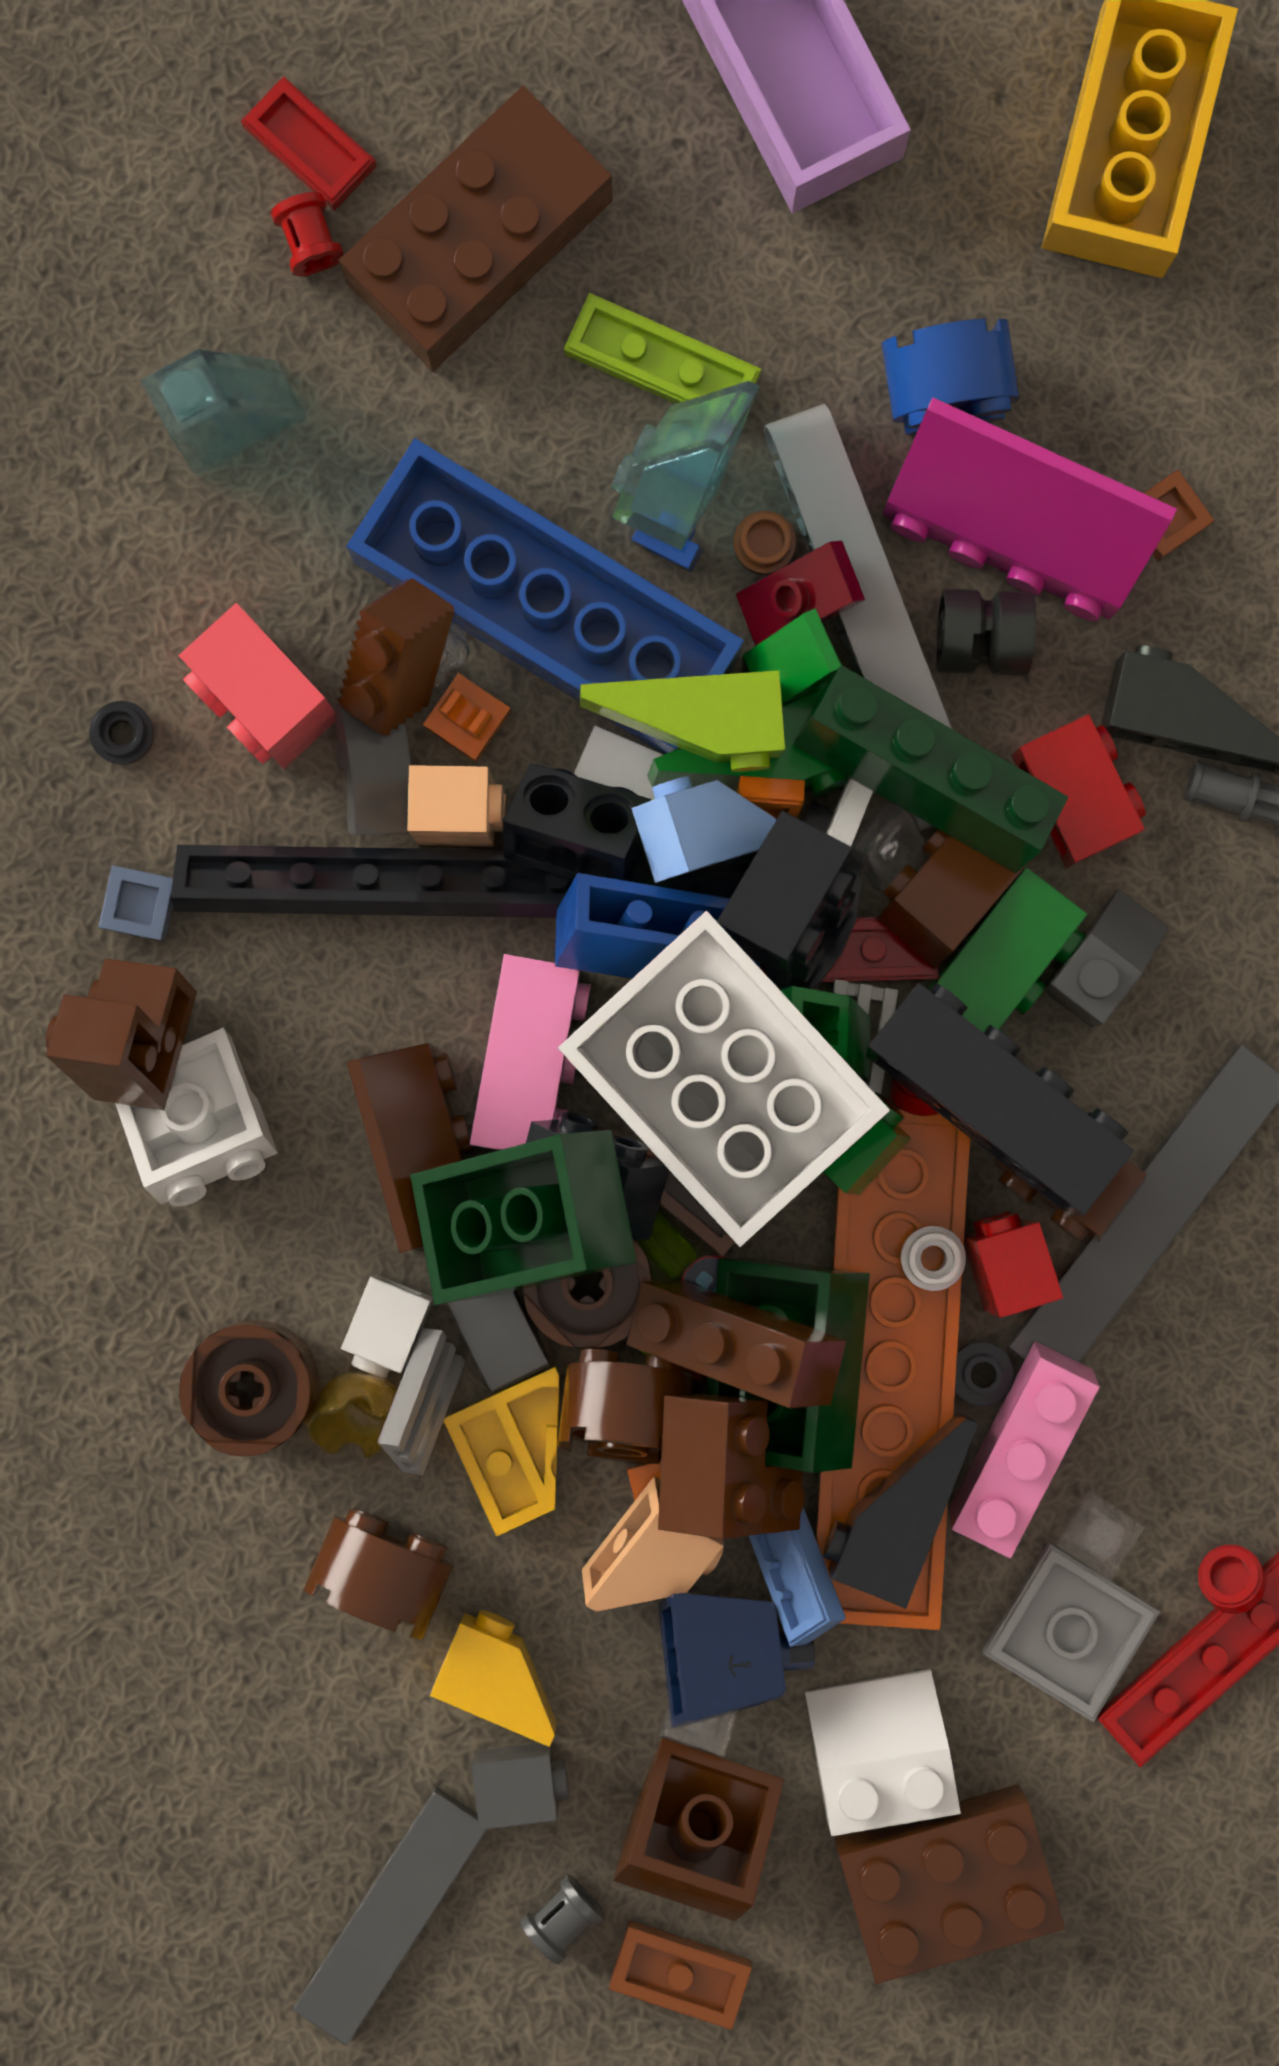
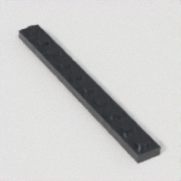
M177 845L171 901L174 912L556 918L557 909L573 880L505 859L504 850ZM643 852L630 882L731 898L756 854H747L655 883L646 853Z

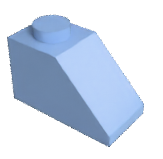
M689 776L677 778L652 787L655 799L631 808L655 883L757 852L777 820L720 781L715 780L692 787Z

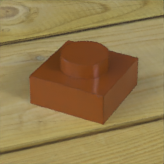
M1176 470L1144 492V494L1177 508L1170 525L1153 552L1157 562L1210 527L1214 522L1212 516L1179 470Z

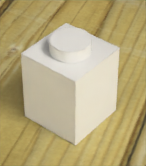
M378 1274L370 1276L341 1347L342 1350L354 1354L351 1364L365 1372L382 1378H387L390 1369L402 1373L407 1367L418 1335L426 1321L433 1303V1297Z

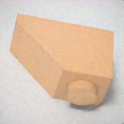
M654 1476L582 1568L585 1604L588 1608L598 1612L667 1598L672 1594H687L701 1575H708L717 1566L723 1553V1539L658 1530L660 1479Z

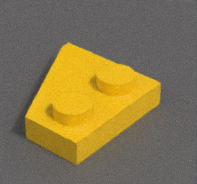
M556 1365L445 1416L443 1420L496 1537L555 1510L560 1373Z

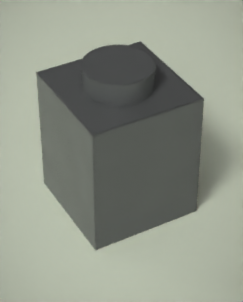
M541 1743L481 1750L474 1753L471 1766L479 1830L557 1821L558 1800L569 1799V1783L565 1759L553 1760L552 1744L548 1747Z

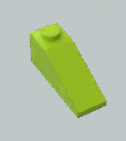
M779 670L580 685V707L713 762L730 761L731 771L733 772L769 769L770 758H780L785 751Z

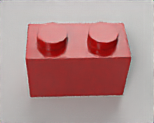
M1089 714L1020 746L1011 755L1018 768L1068 796L1050 833V837L1066 869L1145 830L1140 820L1146 816L1142 799L1132 783H1122L1113 765V761L1118 759L1115 744L1103 725L1095 727Z
M1010 1211L991 1215L973 1222L976 1233L964 1237V1249L984 1311L1002 1318L1063 1299L1040 1222L1020 1219L1019 1213L1010 1214Z

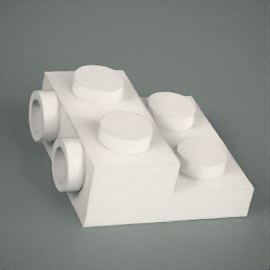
M224 1027L182 1045L165 1110L115 1103L142 1184L160 1204L169 1201L172 1206H186L197 1202L207 1192L205 1185L227 1175L231 1180L236 1181L254 1177L265 1168L264 1159L278 1153L259 1100L249 1087L232 1037Z

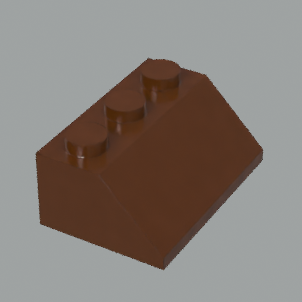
M430 1043L362 1057L347 1062L399 1253L423 1247L410 1174L465 1160L464 1154L474 1151L473 1145H470L471 1134L464 1114L453 1117L448 1101L447 1092L457 1090L447 1053L436 1056L434 1047Z

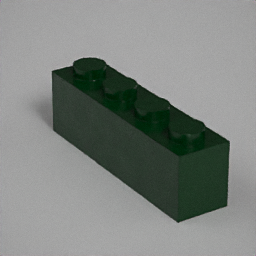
M842 665L820 693L793 743L797 748L1015 874L1042 851L1068 799V796Z

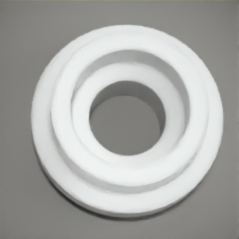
M926 1226L917 1229L905 1240L901 1249L900 1262L904 1274L914 1285L924 1290L939 1291L950 1287L960 1278L965 1268L966 1254L962 1242L953 1232L939 1226ZM928 1246H938L944 1254L943 1264L936 1270L925 1269L921 1263L923 1250Z

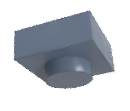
M112 865L98 928L165 942L173 908L171 901L173 878Z

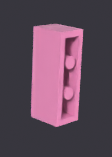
M504 954L470 1145L503 1150L525 1144L531 1121L556 1120L560 1118L561 1113L569 1111L557 1108L561 1083L573 1085L576 1067L558 1047L570 1037L572 1020L585 1022L591 984L579 982L580 970L555 967V963Z
M1034 1341L949 1508L953 1531L1011 1559L1100 1388L1092 1368Z

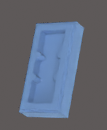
M804 1508L800 1514V1530L749 1536L790 1647L806 1645L846 1619Z

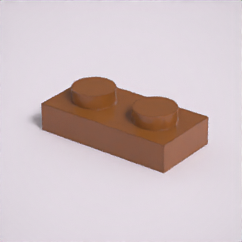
M629 1920L609 1980V1990L732 2030L752 1970V1962L750 1959Z

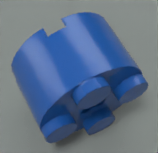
M986 318L971 319L913 330L914 344L898 348L896 336L881 343L893 422L904 423L905 435L907 436L916 435L932 397L988 423L1005 419V413L1012 410L1011 404L1020 399L1009 321L1007 319L999 318L992 331H987Z

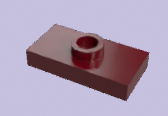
M842 540L830 541L736 593L755 646L810 610L816 608L823 623L865 601Z

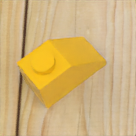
M479 1610L476 1618L464 1613L430 1696L550 1747L555 1736L557 1722L524 1639L512 1633L515 1625L502 1616L485 1610Z

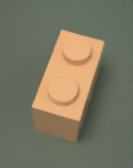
M409 765L407 831L418 846L494 847L495 832H503L502 820L507 812V794H503L502 784H495L488 767Z

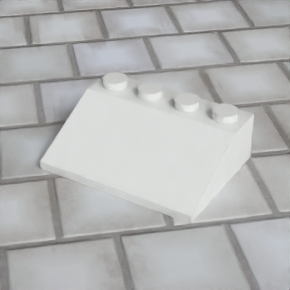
M707 911L558 1047L565 1057L739 1247L748 1241L890 1111Z

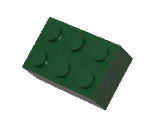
M611 1130L558 1134L410 1174L434 1305L491 1297L637 1263Z
M719 1258L716 1293L847 1340L830 1405L787 1408L768 1400L767 1423L769 1426V1442L765 1452V1465L809 1473L852 1468L870 1273L758 1258ZM707 1378L706 1394L767 1400L713 1378Z

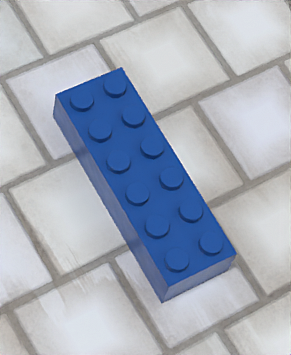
M416 438L413 439L346 546L356 565L395 588L406 579L413 578L453 605L454 615L452 624L579 702L581 684L730 674L742 654L744 640ZM608 719L663 754L679 749V747Z

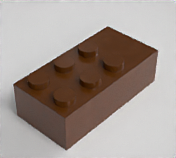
M523 85L338 260L346 284L433 372L613 201L612 175Z

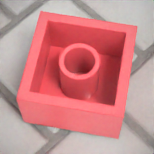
M237 603L178 655L192 670L183 679L184 682L219 719L228 711L236 717L227 728L262 765L273 757L285 769L336 722V712L326 698Z

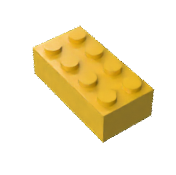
M1104 0L1041 246L1042 249L1163 279L1178 254L1238 8L1207 0Z

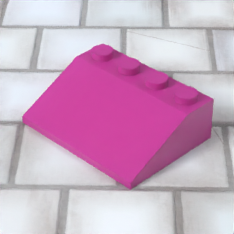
M932 397L887 500L882 516L892 520L890 527L893 531L909 540L924 543L927 537L949 546L948 554L954 560L976 569H982L985 563L1008 573L1006 581L1011 586L1034 595H1040L1042 589L1065 599L1063 607L1073 615L1096 622L1100 616L1110 620L1121 608L1170 525L1177 508Z

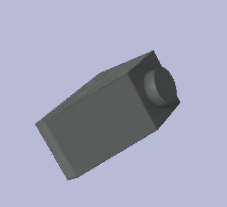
M1117 889L1084 932L1085 936L1075 951L1062 965L1059 964L1046 981V987L1043 991L1088 1026L1103 1025L1142 975L1169 927L1123 891Z

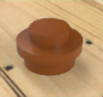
M758 511L745 517L738 525L733 540L734 553L739 563L748 571L759 575H770L788 565L795 554L797 544L796 534L791 523L782 515L772 511Z

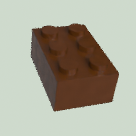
M1018 1784L959 1801L961 1814L853 1832L834 1837L876 1984L1065 1930L1030 1805Z

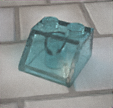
M746 381L677 403L669 407L657 427L647 423L640 434L633 454L627 453L613 480L611 489L621 494L612 518L682 551L721 486L760 386Z

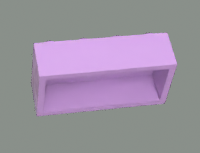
M682 0L792 214L904 158L911 129L844 0Z

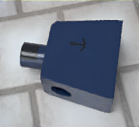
M678 1593L672 1594L658 1603L672 1728L688 1726L776 1700L785 1696L784 1671L812 1669L814 1667V1640L806 1645L790 1647L785 1632H779L776 1608L772 1602Z

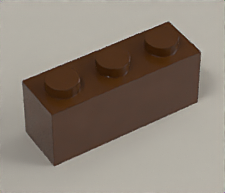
M642 1281L626 1345L787 1408L831 1404L847 1340L686 1281Z

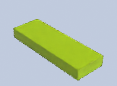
M592 293L588 294L563 349L564 355L733 430L736 429L761 374V368Z

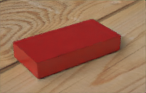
M284 76L241 120L243 128L311 191L322 193L326 204L333 211L377 167L376 161Z

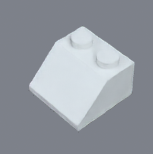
M930 1669L805 1690L824 1808L831 1836L961 1814L950 1749Z

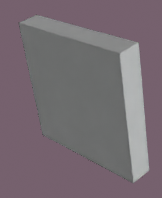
M1047 1542L983 1647L982 1653L1094 1722L1160 1612Z

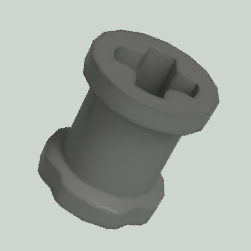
M569 1874L561 1880V1890L536 1915L528 1913L520 1921L523 1930L532 1943L550 1961L557 1965L567 1957L565 1949L591 1924L599 1926L606 1919V1914L599 1903Z

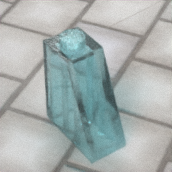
M197 349L140 380L170 437L196 476L307 417L278 362L272 359Z

